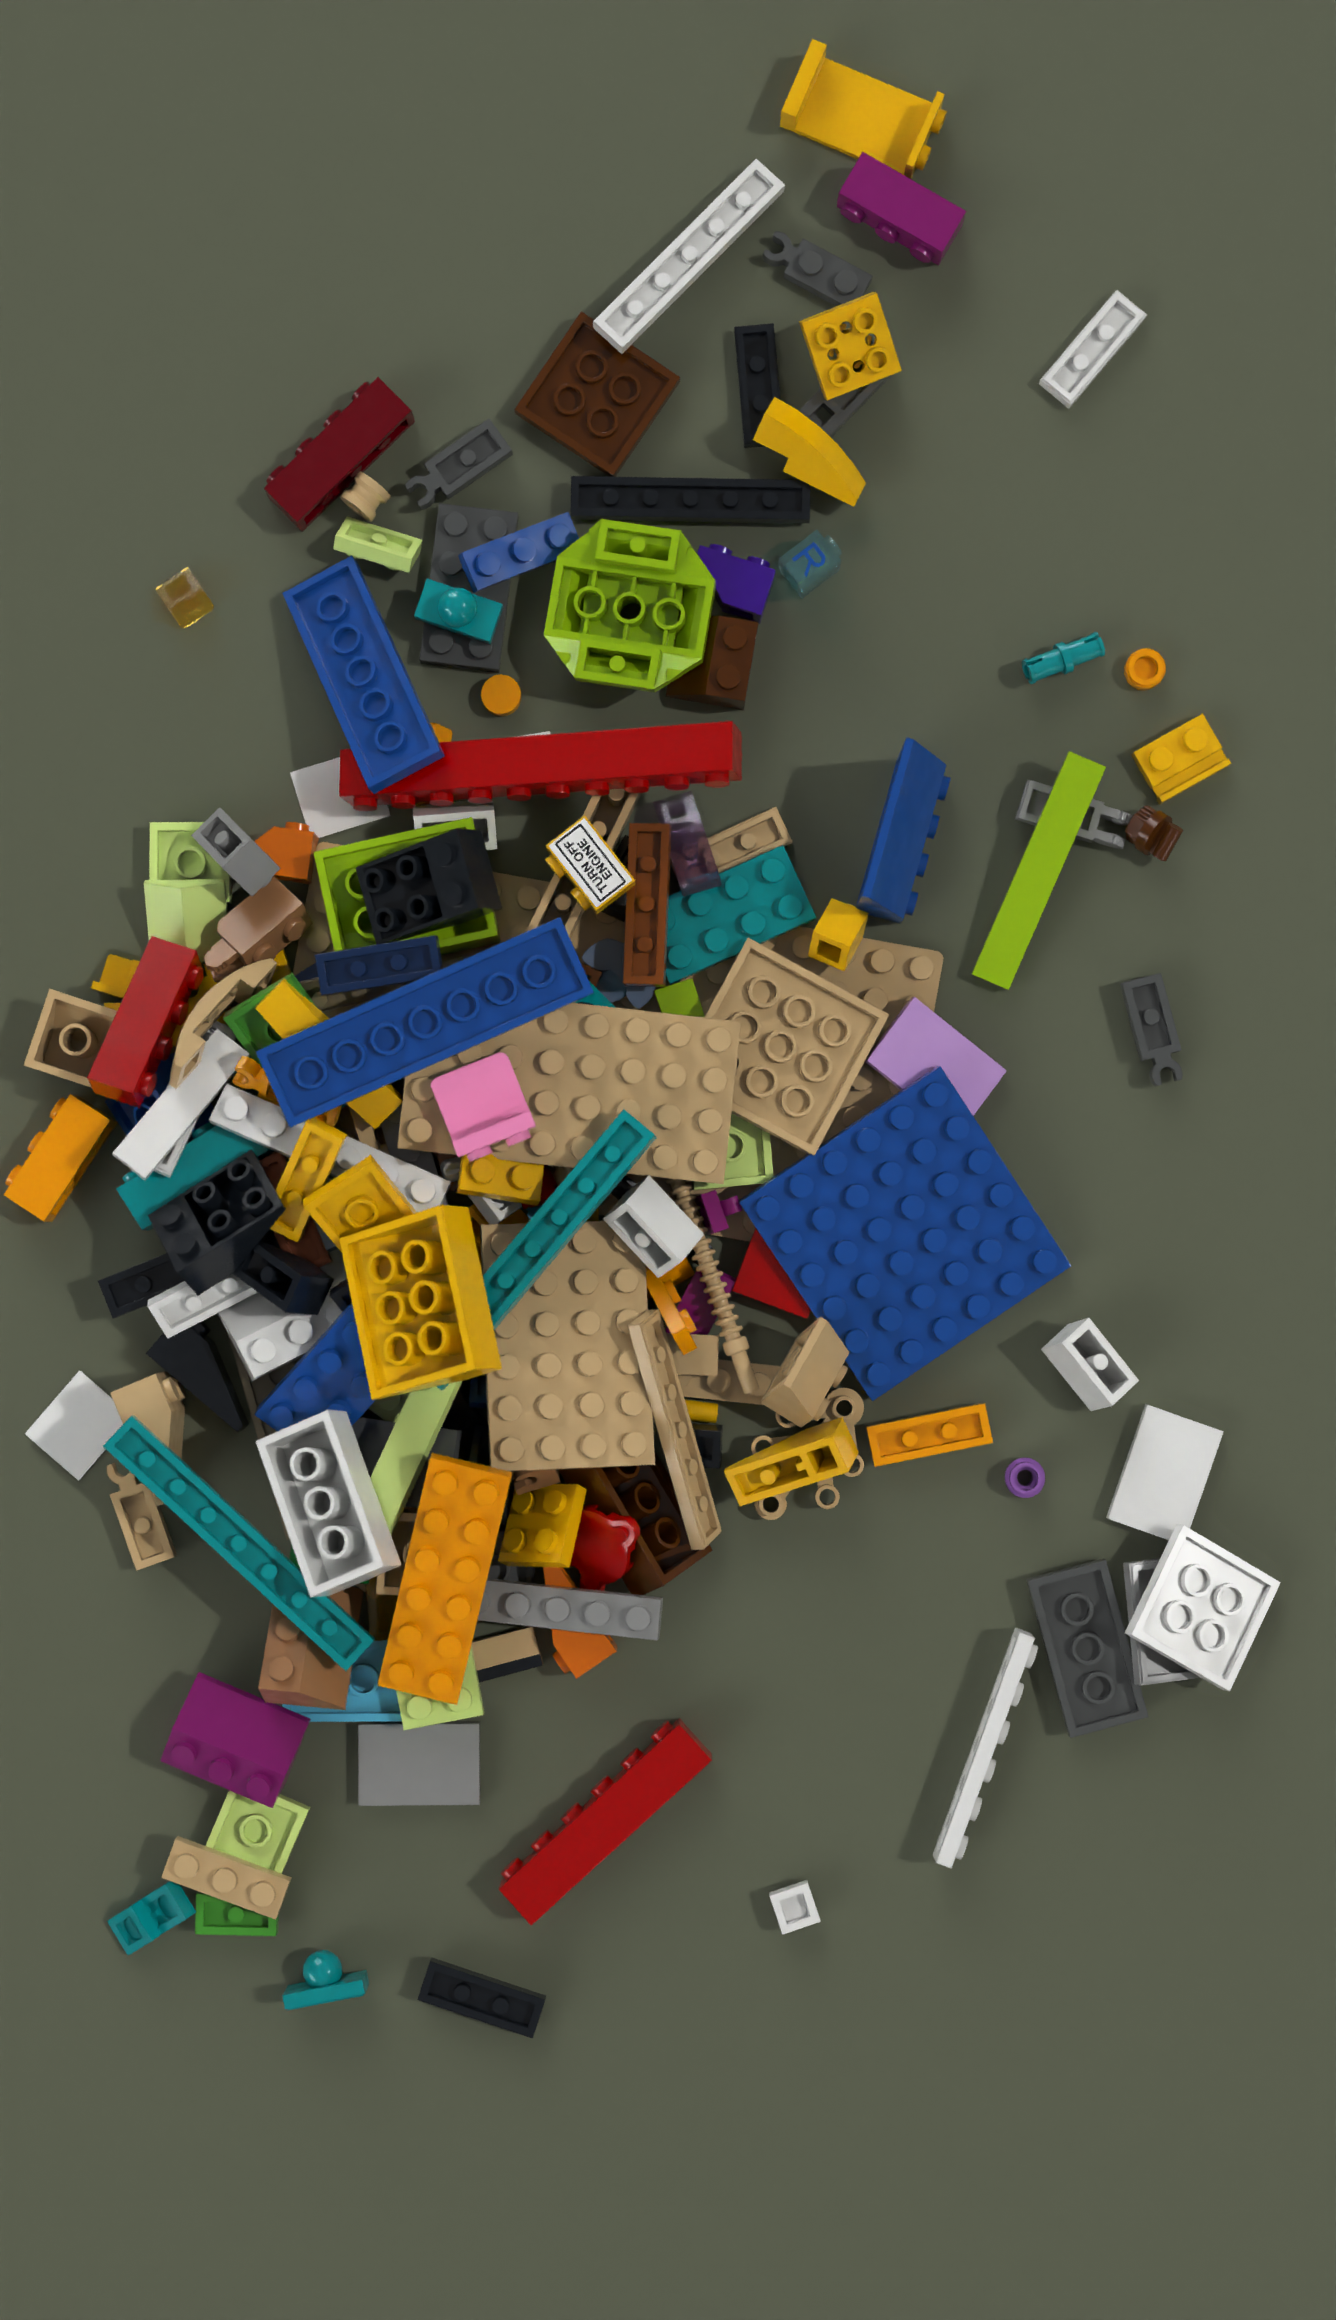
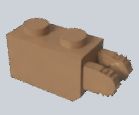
M273 876L268 885L259 889L253 896L249 895L221 918L217 926V932L221 939L211 947L210 951L207 950L203 958L206 968L210 970L214 982H219L234 971L254 962L268 958L274 960L276 955L287 945L301 938L307 928L313 924L304 904Z

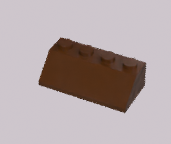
M656 1453L655 1465L558 1469L566 1484H578L587 1489L583 1506L588 1504L599 1505L596 1510L601 1511L607 1516L615 1512L621 1516H631L637 1521L640 1527V1536L636 1540L635 1549L630 1553V1562H634L630 1571L622 1576L631 1594L645 1595L664 1586L713 1551L710 1545L704 1550H691L672 1480Z

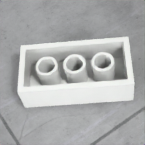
M326 1410L256 1441L310 1597L333 1595L402 1565L346 1411Z

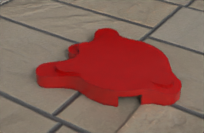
M588 1504L583 1506L570 1567H576L581 1573L580 1588L604 1591L606 1584L620 1579L632 1568L634 1562H630V1553L635 1549L636 1540L640 1536V1527L631 1516H621L615 1512L607 1516L601 1511L596 1510L599 1505Z

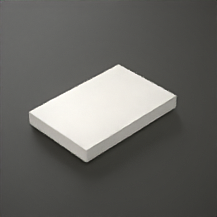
M1145 1404L1106 1518L1167 1540L1170 1539L1176 1524L1190 1528L1224 1431Z

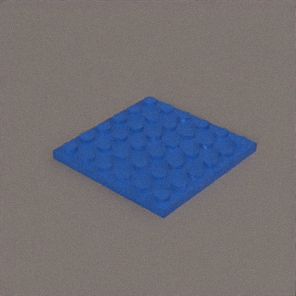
M941 1066L935 1067L821 1144L815 1156L812 1154L805 1155L739 1200L741 1207L816 1319L822 1317L827 1320L850 1352L845 1362L872 1401L1071 1267V1264Z

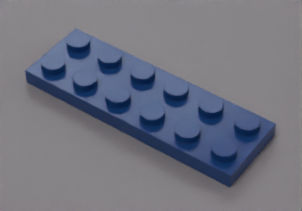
M351 555L282 593L369 790L375 794L445 757L361 569Z

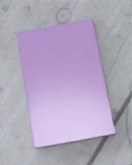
M916 997L909 999L865 1060L869 1066L900 1090H903L935 1067L941 1066L973 1116L1007 1071Z

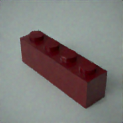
M379 377L371 384L369 382L363 383L352 396L353 401L343 411L336 410L324 422L323 427L325 429L314 439L310 437L303 441L295 451L296 457L286 467L283 465L277 467L266 480L268 484L264 487L268 498L302 532L355 481L354 477L359 471L364 472L415 423L412 410Z

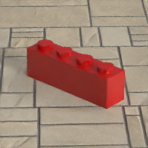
M151 936L88 1074L87 1079L94 1093L138 1108L141 1107L145 1096L149 1097L153 1093L157 1082L156 1071L161 1060L166 1061L173 1046V1039L171 1037L177 1025L181 1026L184 1023L189 1009L187 1001L192 990H197L200 987L204 977V968L196 950Z

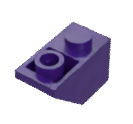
M710 544L709 548L700 545L697 555L716 581L714 596L722 612L760 624L775 580L776 570L769 568L770 563L758 557L748 556L747 560L732 556V551L724 546Z

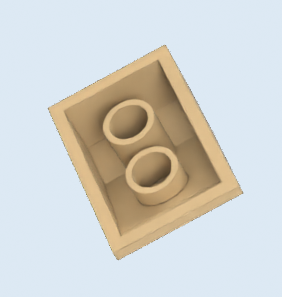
M165 1371L110 1392L123 1424L134 1415L182 1459L185 1406L182 1399L187 1396L184 1386ZM151 1491L152 1496H153V1498H154V1500H155L156 1505H157V1506H160V1505L164 1504V1502H162V1501Z

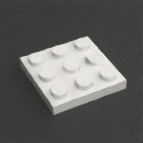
M1176 1524L1125 1634L1216 1687L1230 1691L1281 1582L1190 1528Z

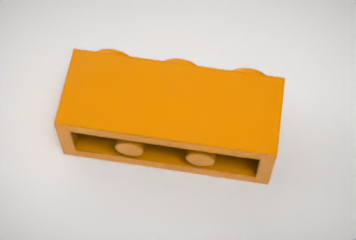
M70 1094L67 1099L62 1097L55 1104L49 1116L53 1119L45 1132L39 1131L34 1136L27 1149L31 1154L23 1166L18 1164L11 1171L5 1182L9 1187L4 1196L44 1222H53L118 1123L89 1102L73 1094Z

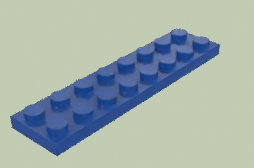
M561 917L260 1049L256 1053L287 1123L292 1128L592 995L594 991Z

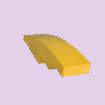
M285 978L256 1005V1010L282 1039L329 1019L305 996L301 995L291 986ZM389 1084L346 1104L376 1129L402 1104L403 1095Z

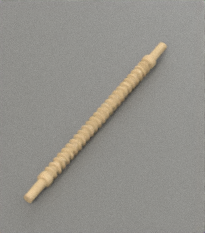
M668 1178L665 1180V1184L672 1186L669 1195L676 1197L674 1202L704 1233L703 1237L692 1249L695 1252L692 1260H697L699 1263L696 1271H701L703 1277L699 1280L700 1282H705L707 1286L703 1292L710 1294V1299L707 1303L713 1304L714 1310L711 1311V1314L718 1317L715 1325L722 1328L719 1336L724 1337L726 1341L722 1344L726 1356H731L744 1394L758 1390L760 1388L746 1352L749 1349L747 1338L740 1335L739 1331L743 1327L741 1325L737 1326L736 1320L739 1316L732 1313L735 1304H729L728 1302L731 1293L724 1291L727 1282L721 1281L720 1277L723 1275V1271H718L716 1267L720 1262L719 1260H714L712 1256L716 1253V1250L709 1248V1243L712 1242V1239L705 1237L708 1228L702 1227L701 1222L704 1221V1217L697 1214L700 1206H695L693 1200L697 1197L696 1195H691L689 1191L693 1185L687 1184L686 1180Z

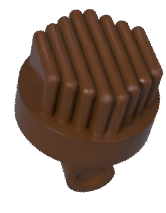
M1148 805L1143 806L1133 815L1125 829L1126 839L1134 844L1138 851L1146 856L1152 854L1161 861H1167L1183 832L1182 828L1172 823V818L1160 810L1156 811Z

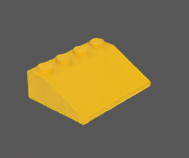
M439 1205L339 1238L372 1400L467 1380L502 1369L468 1207Z

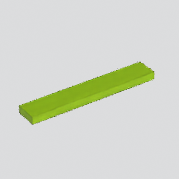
M1068 751L971 973L972 975L1009 990L1104 774L1105 766Z

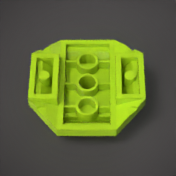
M600 519L589 529V532L557 556L544 637L576 681L655 693L703 663L716 581L681 530ZM635 603L641 606L639 615L634 619L627 620L620 616L622 609L628 604Z

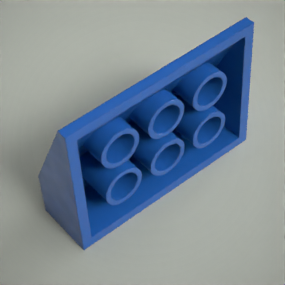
M907 737L895 764L856 904L858 909L869 913L868 915L900 924L905 914L913 915L918 898V892L912 891L915 876L923 878L929 854L922 851L926 837L934 839L940 816L933 814L937 799L945 800L951 779L944 776L947 764L916 740Z

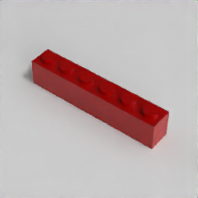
M680 1718L673 1724L668 1720L661 1724L651 1734L650 1738L653 1742L644 1751L641 1752L639 1748L634 1749L620 1763L624 1768L613 1779L609 1775L602 1778L591 1789L590 1792L594 1796L583 1806L578 1802L575 1803L560 1818L564 1824L553 1834L549 1830L543 1832L531 1844L530 1847L534 1851L523 1861L516 1857L502 1870L500 1874L503 1876L498 1890L531 1926L712 1761V1753Z

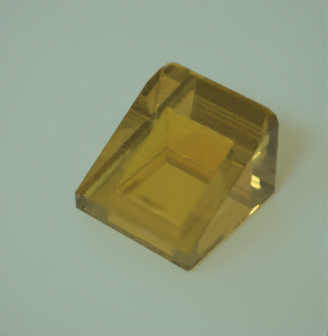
M188 567L155 588L170 613L183 629L214 609L213 603Z

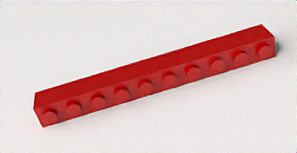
M733 721L439 742L445 757L375 794L369 790L352 750L341 749L339 797L357 811L377 810V805L391 804L394 808L410 809L414 808L415 803L429 802L434 806H450L454 804V800L468 799L471 803L485 804L492 802L493 797H507V799L512 801H527L531 799V795L546 794L549 798L559 799L569 797L570 792L585 791L586 794L592 796H603L609 794L610 789H625L626 792L645 793L649 791V787L664 786L668 790L678 791L688 789L689 784L705 783L707 787L722 788L729 786V781H742V732Z

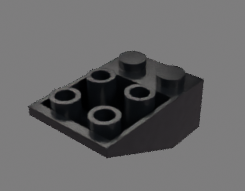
M456 828L356 867L376 945L396 942L461 924L503 909L481 830Z
M251 1149L149 1214L148 1217L177 1273L199 1296L235 1272L286 1208L256 1154Z

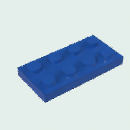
M352 1302L257 1407L254 1415L277 1432L326 1410L346 1411L351 1426H353L376 1401L371 1399Z

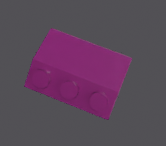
M199 1672L172 1727L160 1761L273 1808L286 1784L311 1719L277 1704L267 1703L258 1696Z

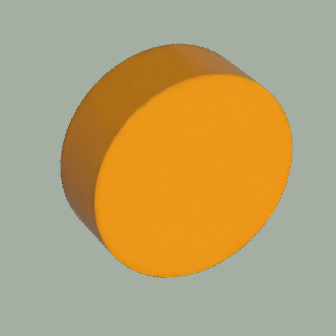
M1149 648L1139 649L1132 653L1124 666L1126 681L1133 688L1142 691L1156 687L1166 672L1163 657L1157 651Z
M503 674L494 675L487 679L481 690V699L484 707L495 716H508L514 713L521 703V691L518 683L512 677Z

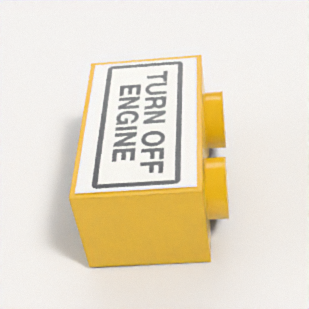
M585 815L545 845L550 854L545 861L559 879L566 875L573 883L575 888L570 893L584 911L591 907L598 914L635 886V879Z

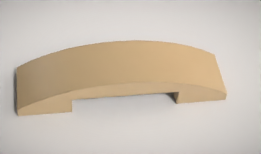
M268 958L246 965L223 978L200 999L189 1014L177 1042L170 1073V1085L177 1089L200 1064L206 1043L202 1036L234 1001L240 1004L271 985L277 965L276 961Z

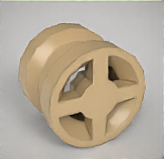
M359 471L354 477L355 484L350 490H344L340 499L359 516L372 522L376 517L378 506L387 503L391 496L374 479Z

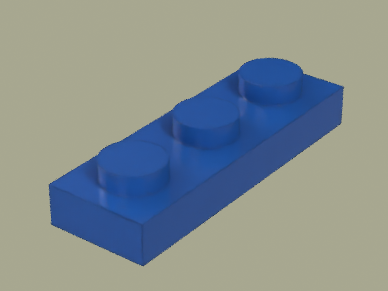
M569 512L464 551L458 557L471 589L475 593L555 562L557 556L578 540L579 537Z

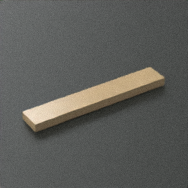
M659 1309L646 1310L628 1325L649 1403L653 1410V1417L691 1550H704L722 1530Z

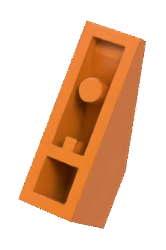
M543 1567L545 1585L578 1588L564 1567ZM551 1629L553 1645L557 1650L552 1655L565 1674L571 1671L576 1679L617 1651V1644L610 1635Z

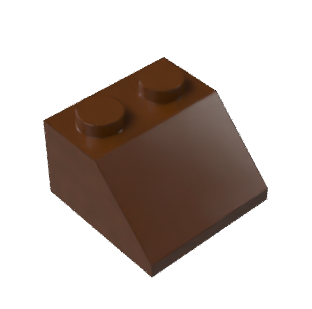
M719 615L711 616L703 663L668 684L666 697L744 710L758 622Z

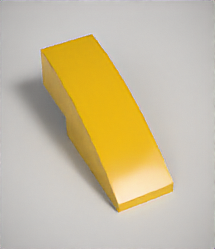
M776 397L773 398L764 413L753 440L788 457L783 472L854 507L866 485L865 480L854 463L841 447L816 423Z

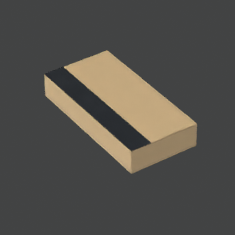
M526 1626L472 1642L479 1682L536 1668L544 1664L535 1629L532 1626Z

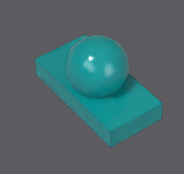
M427 578L414 618L491 645L504 606L502 603L472 594L464 588L451 587Z
M318 1950L311 1953L303 1964V1977L306 1982L288 1985L282 1997L285 2009L293 2010L364 1996L369 1986L367 1970L342 1974V1964L338 1956L327 1950Z

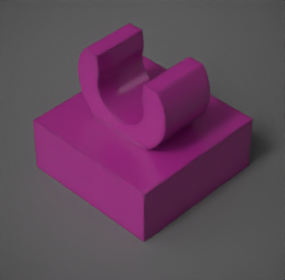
M716 1190L699 1195L695 1199L696 1205L700 1206V1216L704 1217L703 1225L708 1228L707 1236L728 1229L725 1217L743 1211L738 1196L719 1201Z

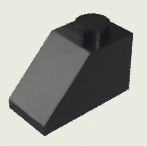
M259 1241L233 1273L285 1313L318 1315L334 1281V1278L309 1260L263 1241Z

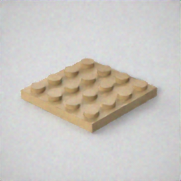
M747 938L704 1017L741 1022L731 1113L800 1151L815 1156L889 1014L756 941Z

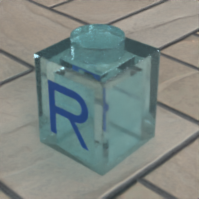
M815 530L779 558L778 569L803 599L840 570L842 560L839 556L842 555V552L829 535L824 538L818 530Z

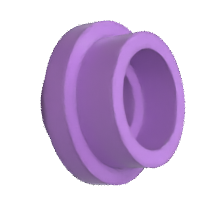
M1027 1457L1018 1458L1012 1461L1006 1468L1004 1475L1005 1484L1008 1490L1015 1496L1030 1498L1042 1490L1045 1483V1472L1037 1461ZM1022 1470H1028L1032 1476L1031 1481L1026 1485L1019 1484L1017 1480V1475Z

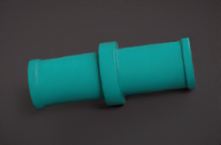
M1093 632L1091 635L1068 644L1064 642L1053 645V650L1030 659L1022 660L1024 675L1028 679L1029 684H1034L1036 681L1059 672L1068 674L1077 665L1105 656L1104 643L1101 637H1099L1098 632Z

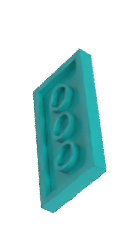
M784 845L669 896L666 978L670 985L738 955L747 938L763 944L816 920L817 917Z

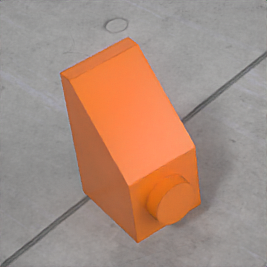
M286 822L285 828L274 826L254 841L281 868L274 875L278 880L311 884L315 860L313 852L316 851L319 837L314 832L309 831V825Z

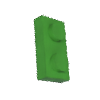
M199 1891L196 1893L195 1935L276 1936L278 1934L279 1915L275 1920Z

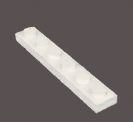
M755 159L593 321V328L623 354L784 192L785 184L759 160Z
M227 1083L209 1118L211 1124L289 1158L305 1125V1122L290 1128L280 1106ZM346 1137L330 1176L336 1178L366 1157L372 1155L417 1212L442 1205L451 1186V1181L353 1138Z
M1015 1627L933 1852L936 1863L952 1868L955 1858L961 1860L966 1850L968 1836L964 1835L969 1820L975 1821L982 1805V1798L978 1797L983 1782L989 1783L996 1766V1760L992 1759L996 1744L1003 1745L1010 1727V1722L1006 1721L1008 1711L1011 1705L1015 1707L1018 1705L1024 1689V1684L1019 1682L1024 1667L1030 1669L1037 1654L1038 1646L1033 1644L1035 1637L1030 1632Z

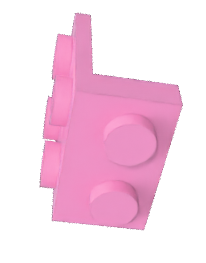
M500 1052L438 1076L431 1082V1089L458 1157L467 1155L469 1162L493 1153L490 1147L492 1144L506 1140L509 1147L531 1138L529 1130L535 1128L536 1125L510 1060L505 1053Z

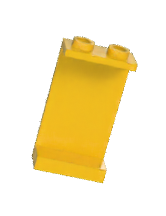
M812 39L781 110L780 127L856 159H859L862 152L910 179H912L916 168L923 171L932 147L926 145L931 132L939 134L947 111L941 109L945 94L937 91L933 102L922 99L827 59V44Z

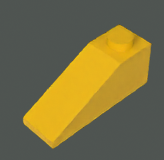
M843 1417L798 1432L726 1467L724 1473L739 1506H743L850 1471L859 1452Z

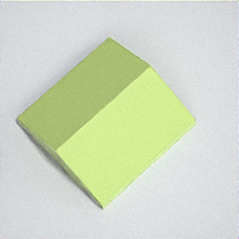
M225 879L145 880L144 893L149 940L153 936L196 950L201 963L205 962L203 959L205 957L204 954L207 953V950L210 951L211 947L221 939L217 932L218 921L228 913Z

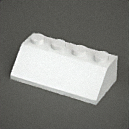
M339 1249L329 1252L333 1262L320 1267L321 1270L334 1278L330 1289L347 1279L343 1255ZM329 1290L318 1315L285 1313L259 1293L219 1312L218 1315L251 1380L254 1381L302 1357L339 1317L342 1311L330 1297Z

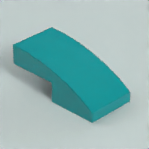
M169 1881L107 1922L126 1954L130 1955L195 1914L196 1910L180 1884Z

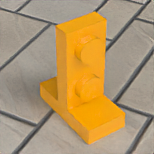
M687 1257L659 1278L646 1266L647 1300L653 1298L683 1355L697 1348L690 1334L697 1330L686 1308L678 1311L675 1305L682 1301L675 1285L694 1275Z

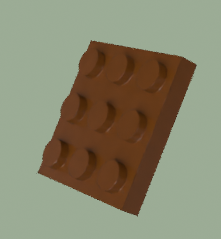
M581 311L514 410L516 415L607 476L616 477L680 383V377L633 345L621 354L593 328L594 319Z

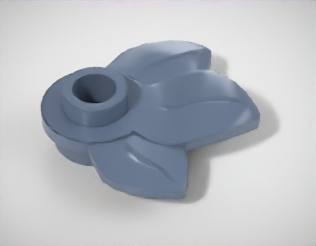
M607 938L590 946L583 954L582 960L590 967L602 972L603 975L597 989L611 1003L627 996L631 1004L640 1009L649 1002L654 994L655 987L625 986L623 984L625 942L622 943Z

